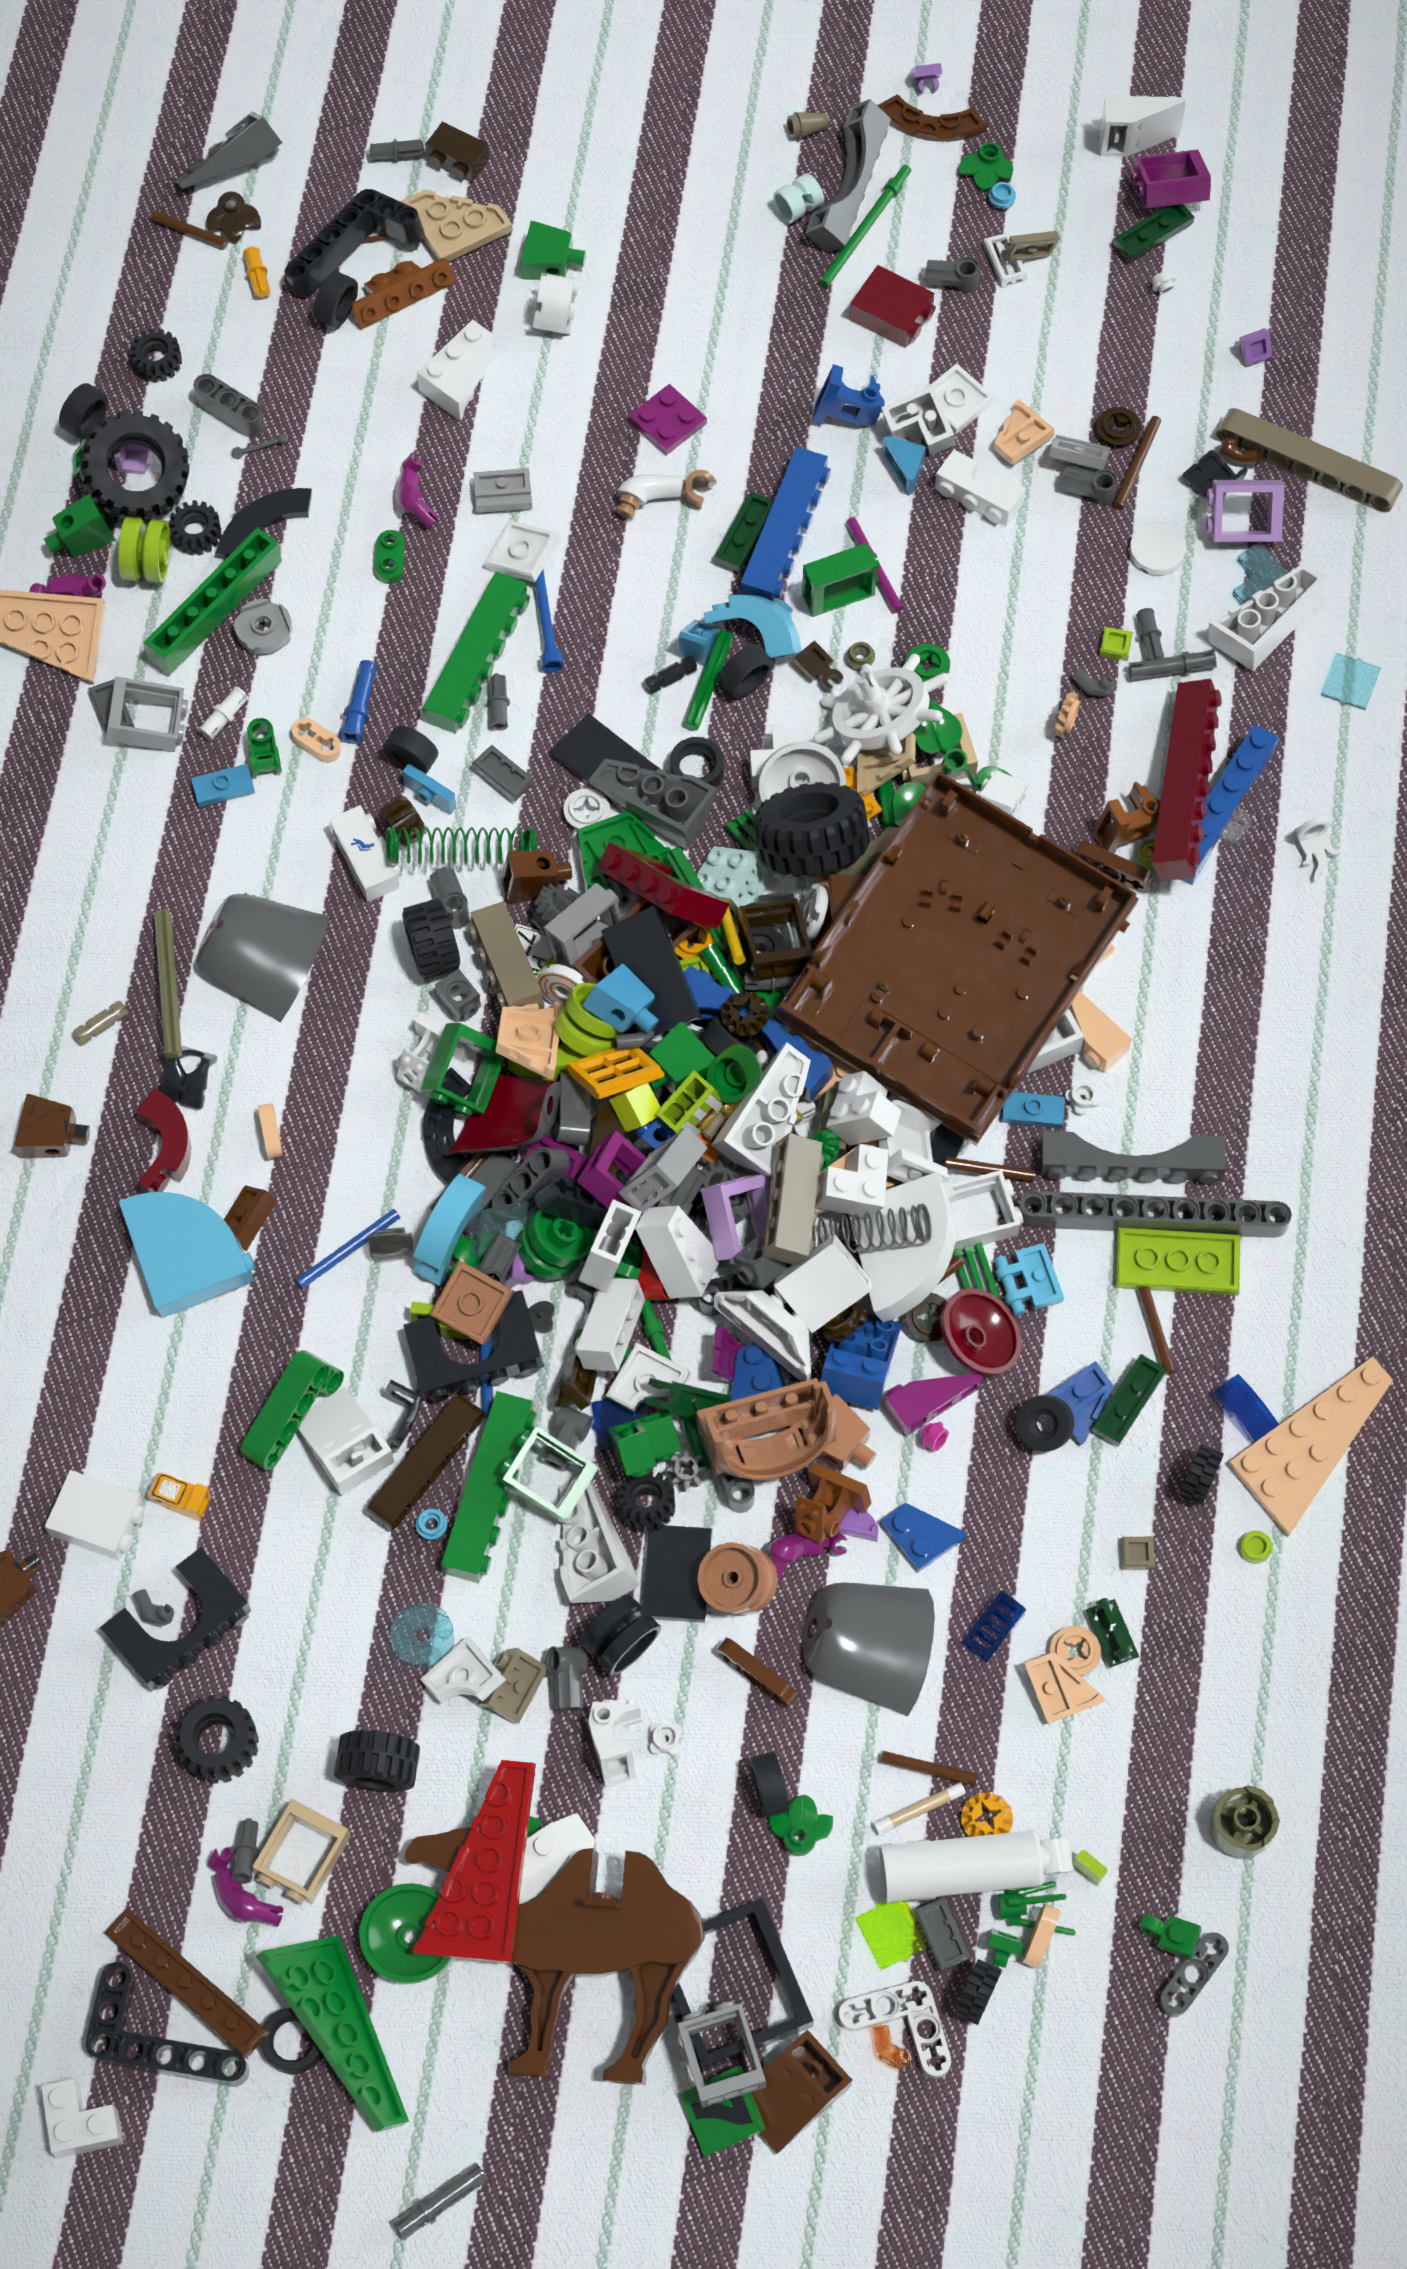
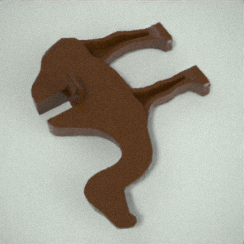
M454 1829L440 1834L416 1837L409 1844L405 1852V1859L410 1864L423 1862L449 1873L471 1829ZM594 1848L579 1850L573 1855L560 1875L541 1896L519 1905L512 1961L527 1974L534 1987V2000L530 2011L532 2033L528 2050L519 2058L509 2062L508 2074L550 2078L554 2034L560 2018L563 1996L574 1975L606 1976L631 1971L636 1994V2022L622 2056L615 2064L603 2071V2081L646 2085L645 2066L658 2038L668 2024L671 1996L705 1939L703 1917L691 1901L667 1883L657 1865L648 1856L640 1852L625 1851L621 1903L618 1902V1898L612 1897L610 1893L596 1892L599 1853Z

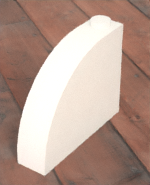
M938 1172L887 1189L885 1191L884 1208L880 1210L884 1220V1241L887 1245H890L892 1242L887 1219L888 1209L891 1208L896 1222V1240L900 1244L903 1242L904 1235L899 1220V1208L902 1206L905 1209L908 1227L907 1237L911 1242H914L916 1234L911 1221V1206L915 1205L917 1207L918 1204H925L929 1211L932 1225V1236L929 1243H922L917 1239L914 1245L906 1241L901 1247L894 1242L891 1248H887L883 1244L879 1250H876L872 1245L868 1251H864L861 1248L858 1249L862 1268L872 1280V1289L869 1295L874 1313L883 1323L905 1314L920 1304L938 1285L949 1266L956 1237L955 1216L950 1200L954 1198V1192L949 1180L944 1181ZM921 1209L922 1228L926 1237L925 1219ZM890 1212L891 1225L893 1229L892 1216ZM902 1212V1220H903V1225H904V1216H903V1212ZM849 1214V1218L853 1229V1215ZM875 1215L872 1218V1242L878 1247L881 1239L878 1234ZM859 1216L861 1244L864 1248H867L869 1240L865 1230L864 1217ZM879 1216V1225L881 1230V1220ZM855 1217L856 1230H857V1234H858V1224H857V1219H856V1217ZM867 1218L868 1230L870 1234L869 1219Z

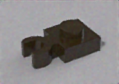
M815 640L793 658V663L812 682L818 677L821 680L822 688L828 693L833 688L828 682L829 678L836 679L839 684L843 682V674L837 669L830 668L834 660Z

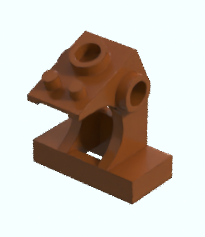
M1137 781L1133 783V787L1126 797L1133 812H1125L1118 799L1108 801L1092 831L1099 847L1111 853H1115L1119 845L1148 837L1157 828L1161 801L1150 794L1145 785L1141 786Z
M814 1462L808 1470L812 1489L817 1492L812 1500L805 1498L799 1493L796 1495V1508L793 1513V1520L795 1521L794 1532L821 1544L829 1537H834L837 1534L840 1523L851 1507L866 1512L872 1501L866 1484ZM826 1508H829L832 1511L827 1514Z

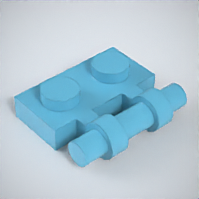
M1045 1243L1015 1251L1014 1256L1017 1263L1009 1265L1006 1256H1000L994 1260L998 1269L996 1270L998 1281L1003 1283L1006 1291L1004 1297L1007 1306H1011L1014 1316H1020L1026 1312L1022 1302L1029 1299L1034 1310L1064 1301V1295ZM1022 1275L1025 1288L1017 1289L1014 1281L1015 1276Z

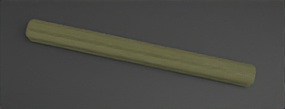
M163 909L156 910L154 916L164 1050L166 1057L173 1059L181 1057L182 1047L172 918L170 911Z

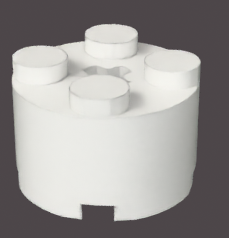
M541 273L533 328L571 334L579 280Z

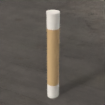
M961 1782L873 1823V1826L878 1835L885 1833L966 1794Z

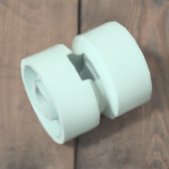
M805 173L793 180L792 185L787 184L773 193L775 206L788 223H793L803 217L806 211L811 212L824 204L822 189L816 179L809 173Z

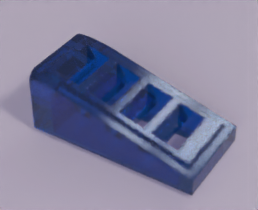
M1001 1590L961 1644L985 1663H988L1025 1616L1026 1608ZM1000 1605L1004 1607L1006 1610H1008L1014 1616L1011 1618L1009 1615H1007L1005 1612L999 1609ZM992 1615H994L1003 1623H1005V1628H1002L1000 1625L994 1622L991 1619ZM987 1626L999 1636L995 1639L982 1628ZM978 1635L990 1644L991 1647L986 1649L974 1638Z

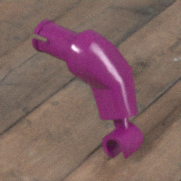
M412 452L402 462L404 470L400 472L395 497L404 513L411 512L428 530L440 516L422 500V493L418 490L420 476L416 472L423 466L424 460L420 458L415 462L413 459L414 453Z
M73 573L48 579L49 586L47 587L40 583H34L31 585L29 592L102 598V590L106 586V580L100 574H95V577L92 574L89 578Z
M837 1532L834 1537H829L821 1544L797 1533L776 1538L768 1549L769 1554H771L770 1558L776 1566L778 1582L788 1563L796 1561L802 1556L823 1554V1547H829L837 1555L845 1554L847 1552L845 1547L835 1545L840 1540L848 1539L840 1532Z
M225 1847L221 1856H219L218 1850L215 1848L208 1860V1865L212 1870L218 1872L214 1875L213 1879L222 1908L231 1917L244 1924L254 1920L278 1927L283 1917L278 1914L283 1913V1906L258 1901L253 1893L243 1889L241 1883L233 1881L231 1879L233 1870L227 1869V1865L233 1857L232 1851Z

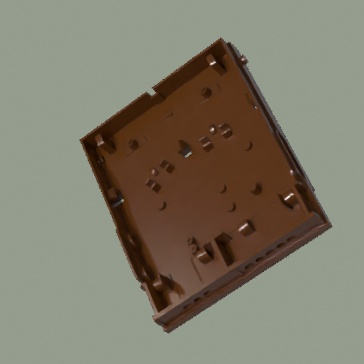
M937 771L857 891L846 902L813 951L809 962L774 1012L773 1018L858 1072H867L888 1091L977 1146L1119 931L1125 933L1130 926L1127 919L1136 907L1139 898L1136 897V892L1044 835L1037 836L1032 833L1033 829L942 772ZM888 860L892 862L896 860L893 866L887 863ZM980 916L985 920L989 918L987 924H984L977 917ZM1072 974L1078 977L1076 981L1071 978Z

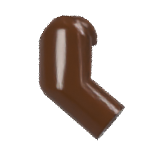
M1225 438L1221 441L1222 448L1219 450L1223 457L1237 465L1259 464V450L1241 451L1236 449L1237 442L1231 438Z

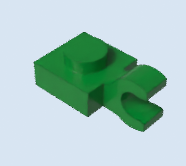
M1144 1914L1139 1925L1143 1928L1142 1934L1160 1939L1158 1944L1160 1950L1189 1960L1192 1958L1202 1933L1200 1925L1171 1915L1167 1924L1151 1915Z

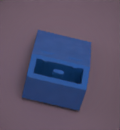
M868 1314L865 1319L866 1323L858 1328V1332H854L850 1338L845 1337L840 1342H831L823 1367L821 1381L826 1380L832 1397L837 1394L845 1402L878 1410L902 1323L892 1320L883 1323L879 1317Z

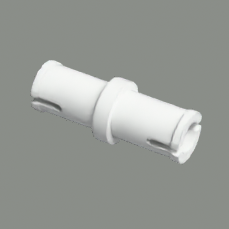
M235 686L221 704L214 706V712L198 728V731L206 739L213 741L214 737L226 723L230 724L234 720L233 715L249 697L243 690Z

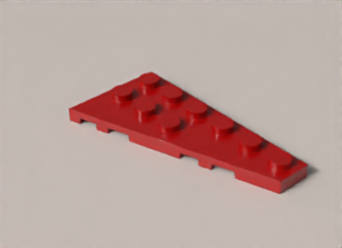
M501 1760L485 1794L483 1805L471 1824L469 1835L457 1854L440 1891L441 1895L432 1914L430 1913L422 1936L412 1951L413 1954L512 1964L536 1769L535 1763Z

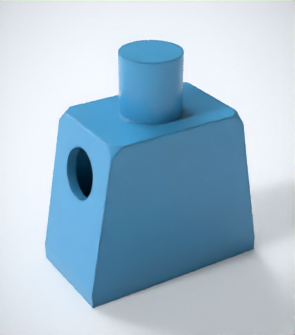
M621 964L596 984L582 1005L585 1009L620 1032H625L632 1025L636 1024L648 1034L659 1022V1019L648 1011V1008L655 999L654 994L624 964Z

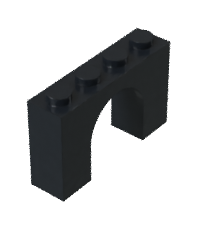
M522 1290L513 1293L499 1319L501 1339L496 1351L488 1359L477 1364L457 1363L445 1354L438 1326L433 1316L403 1325L419 1387L426 1402H440L446 1400L449 1395L458 1392L471 1393L485 1383L501 1384L506 1382L509 1377L519 1374L522 1376L532 1375L539 1368L545 1367Z
M202 1547L198 1548L176 1566L179 1576L202 1603L200 1621L189 1635L175 1641L155 1639L141 1627L126 1608H123L100 1627L105 1638L150 1692L156 1688L162 1689L168 1685L173 1679L172 1675L181 1668L186 1669L194 1664L200 1652L207 1647L210 1649L216 1646L223 1639V1634L231 1627L237 1628L248 1619V1614L251 1612L246 1599Z

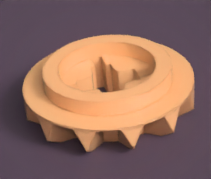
M1069 693L1066 696L1055 724V735L1063 738L1066 733H1070L1081 703L1078 700L1079 694Z
M1068 1626L1055 1634L1050 1644V1653L1055 1652L1079 1675L1085 1676L1096 1668L1101 1656V1647L1097 1637L1090 1630L1080 1626ZM1083 1642L1080 1651L1083 1658L1076 1656L1068 1661L1070 1651L1067 1646L1074 1648Z

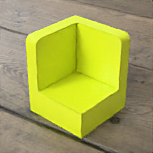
M649 1083L625 1090L609 1100L626 1132L639 1128L659 1117L655 1113L660 1109V1105Z

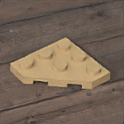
M426 189L401 200L417 210L425 231L423 239L438 260L446 258L448 261H452L513 231L511 222L499 205L488 203L487 206L473 203L472 199L451 195V198L436 195V191Z

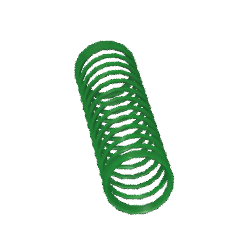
M389 826L386 833L387 862L389 864L396 862L397 865L399 864V841L402 830L405 832L407 841L408 864L411 862L410 844L414 830L418 838V863L420 865L422 864V840L425 830L428 832L430 841L431 865L434 861L433 842L436 830L439 831L441 838L442 864L445 863L444 845L448 830L452 836V862L454 865L456 864V840L459 830H461L464 839L465 865L468 863L467 842L471 830L475 837V863L477 865L479 864V838L482 830L485 832L487 841L486 862L488 865L491 861L490 840L493 830H495L498 838L499 865L502 863L501 842L505 830L508 833L510 842L509 852L513 851V838L516 830L519 832L521 840L520 851H530V841L531 851L537 850L536 832L534 828L530 827L524 830L523 835L517 827L513 830L512 834L505 827L500 835L498 830L493 827L490 830L489 836L484 827L479 830L478 834H476L473 827H470L466 835L463 828L459 827L456 830L455 836L450 827L446 828L443 835L439 827L433 830L432 836L428 827H424L421 835L418 829L413 827L408 836V832L403 826L399 830L398 836L393 826Z

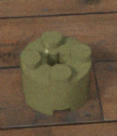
M1250 1785L1226 1791L1217 1802L1211 1815L1210 1834L1212 1840L1226 1854L1237 1858L1249 1859L1262 1853L1277 1834L1280 1823L1274 1800L1262 1789ZM1243 1817L1249 1820L1246 1827L1240 1824V1820Z

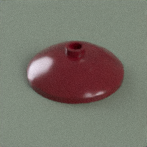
M968 1288L958 1291L946 1301L941 1312V1331L949 1351L956 1360L970 1371L984 1376L1003 1374L1016 1364L1022 1348L1021 1332L1014 1315L999 1298L981 1289Z

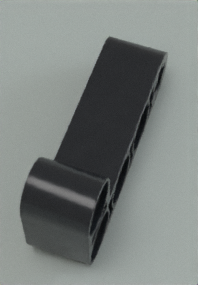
M561 1174L551 1177L534 1196L535 1203L545 1213L598 1231L608 1212V1209L581 1186L576 1179ZM634 1229L630 1240L638 1234L636 1229Z

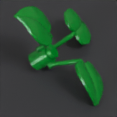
M934 700L929 701L928 709L940 711L943 717L938 722L923 720L914 730L915 741L918 747L927 754L940 750L941 754L945 755L941 763L943 774L955 778L960 776L962 772H965L971 785L976 786L974 793L977 790L980 791L985 778L991 779L996 770L1012 776L1004 769L996 766H987L980 769L976 781L970 771V766L967 765L966 753L961 749L955 748L963 734L960 721L955 715L941 707ZM908 782L900 786L896 791L892 802L893 822L896 826H901L926 789L923 784Z

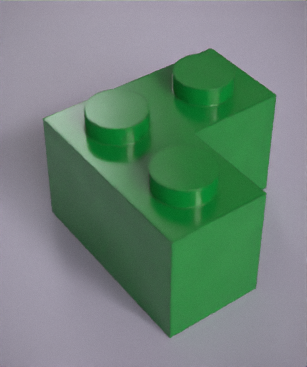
M665 1410L607 1428L617 1463L627 1476H644L651 1472V1468L657 1467L655 1459L657 1461H665L671 1459L675 1452L682 1450L670 1413L665 1412Z

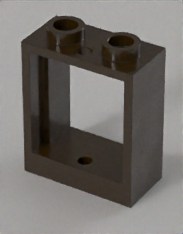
M778 899L772 902L749 903L739 906L737 925L752 980L801 974L813 952L798 899ZM789 922L796 948L757 953L750 928Z

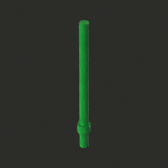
M902 165L894 178H890L885 184L882 195L820 279L819 284L822 287H829L891 199L897 197L903 189L902 184L912 171L908 165Z
M645 1299L641 1314L645 1322L643 1328L648 1339H651L657 1354L672 1361L663 1338L665 1331L662 1323L656 1319L650 1300ZM679 1415L694 1458L698 1455L702 1458L700 1463L697 1464L698 1467H704L706 1470L710 1469L711 1465L694 1419Z

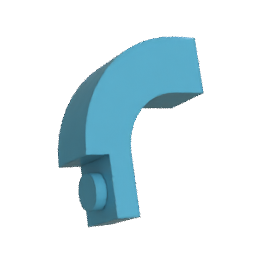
M729 595V603L712 605L713 611L703 612L705 624H715L740 618L752 622L760 630L764 639L766 653L771 658L795 655L802 651L799 634L789 615L776 603L766 598L755 595Z
M460 1173L450 1183L433 1209L420 1236L413 1256L417 1258L413 1273L438 1286L445 1281L454 1248L469 1221L480 1210L486 1186Z

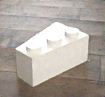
M474 320L468 323L417 372L419 392L461 422L464 410L468 402L472 400L479 380H482L495 355L493 334Z
M679 1206L648 1208L644 1211L635 1229L669 1299L702 1297L721 1261L716 1259L714 1246Z

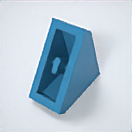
M891 436L884 437L882 454L909 496L913 494L925 461L926 446Z
M693 620L680 631L679 658L683 659L687 656H692L697 664L706 666L721 628Z

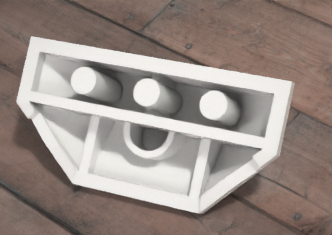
M763 1290L718 1292L714 1296V1308L800 1382L810 1380L809 1330L801 1317L796 1314L793 1316L784 1309L783 1303L772 1294L768 1296Z
M578 1813L550 1823L527 1838L519 1905L541 1896L560 1875L575 1853L582 1849L594 1848L595 1839Z

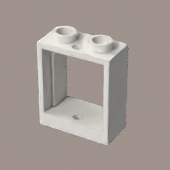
M1002 1170L951 1183L954 1192V1198L950 1199L951 1202L995 1190L1006 1222L1003 1225L960 1236L956 1224L954 1249L962 1250L965 1246L970 1245V1247H973L976 1243L982 1242V1245L1018 1236L1020 1224H1023V1217L1019 1206L1014 1207L1011 1198L1014 1196L1013 1187L1009 1179L1005 1180Z

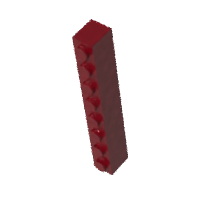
M1211 678L1177 684L1152 860L1160 881L1195 878L1196 866L1200 865L1199 843L1203 842L1204 839L1202 821L1207 816L1205 799L1210 794L1208 776L1213 771L1211 754L1216 749L1214 731L1219 726L1217 709L1222 704L1220 690L1215 689Z

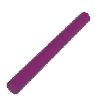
M856 517L849 518L846 524L857 545L867 543L871 553L874 552ZM880 564V568L877 569L878 585L893 613H898L903 609V606Z

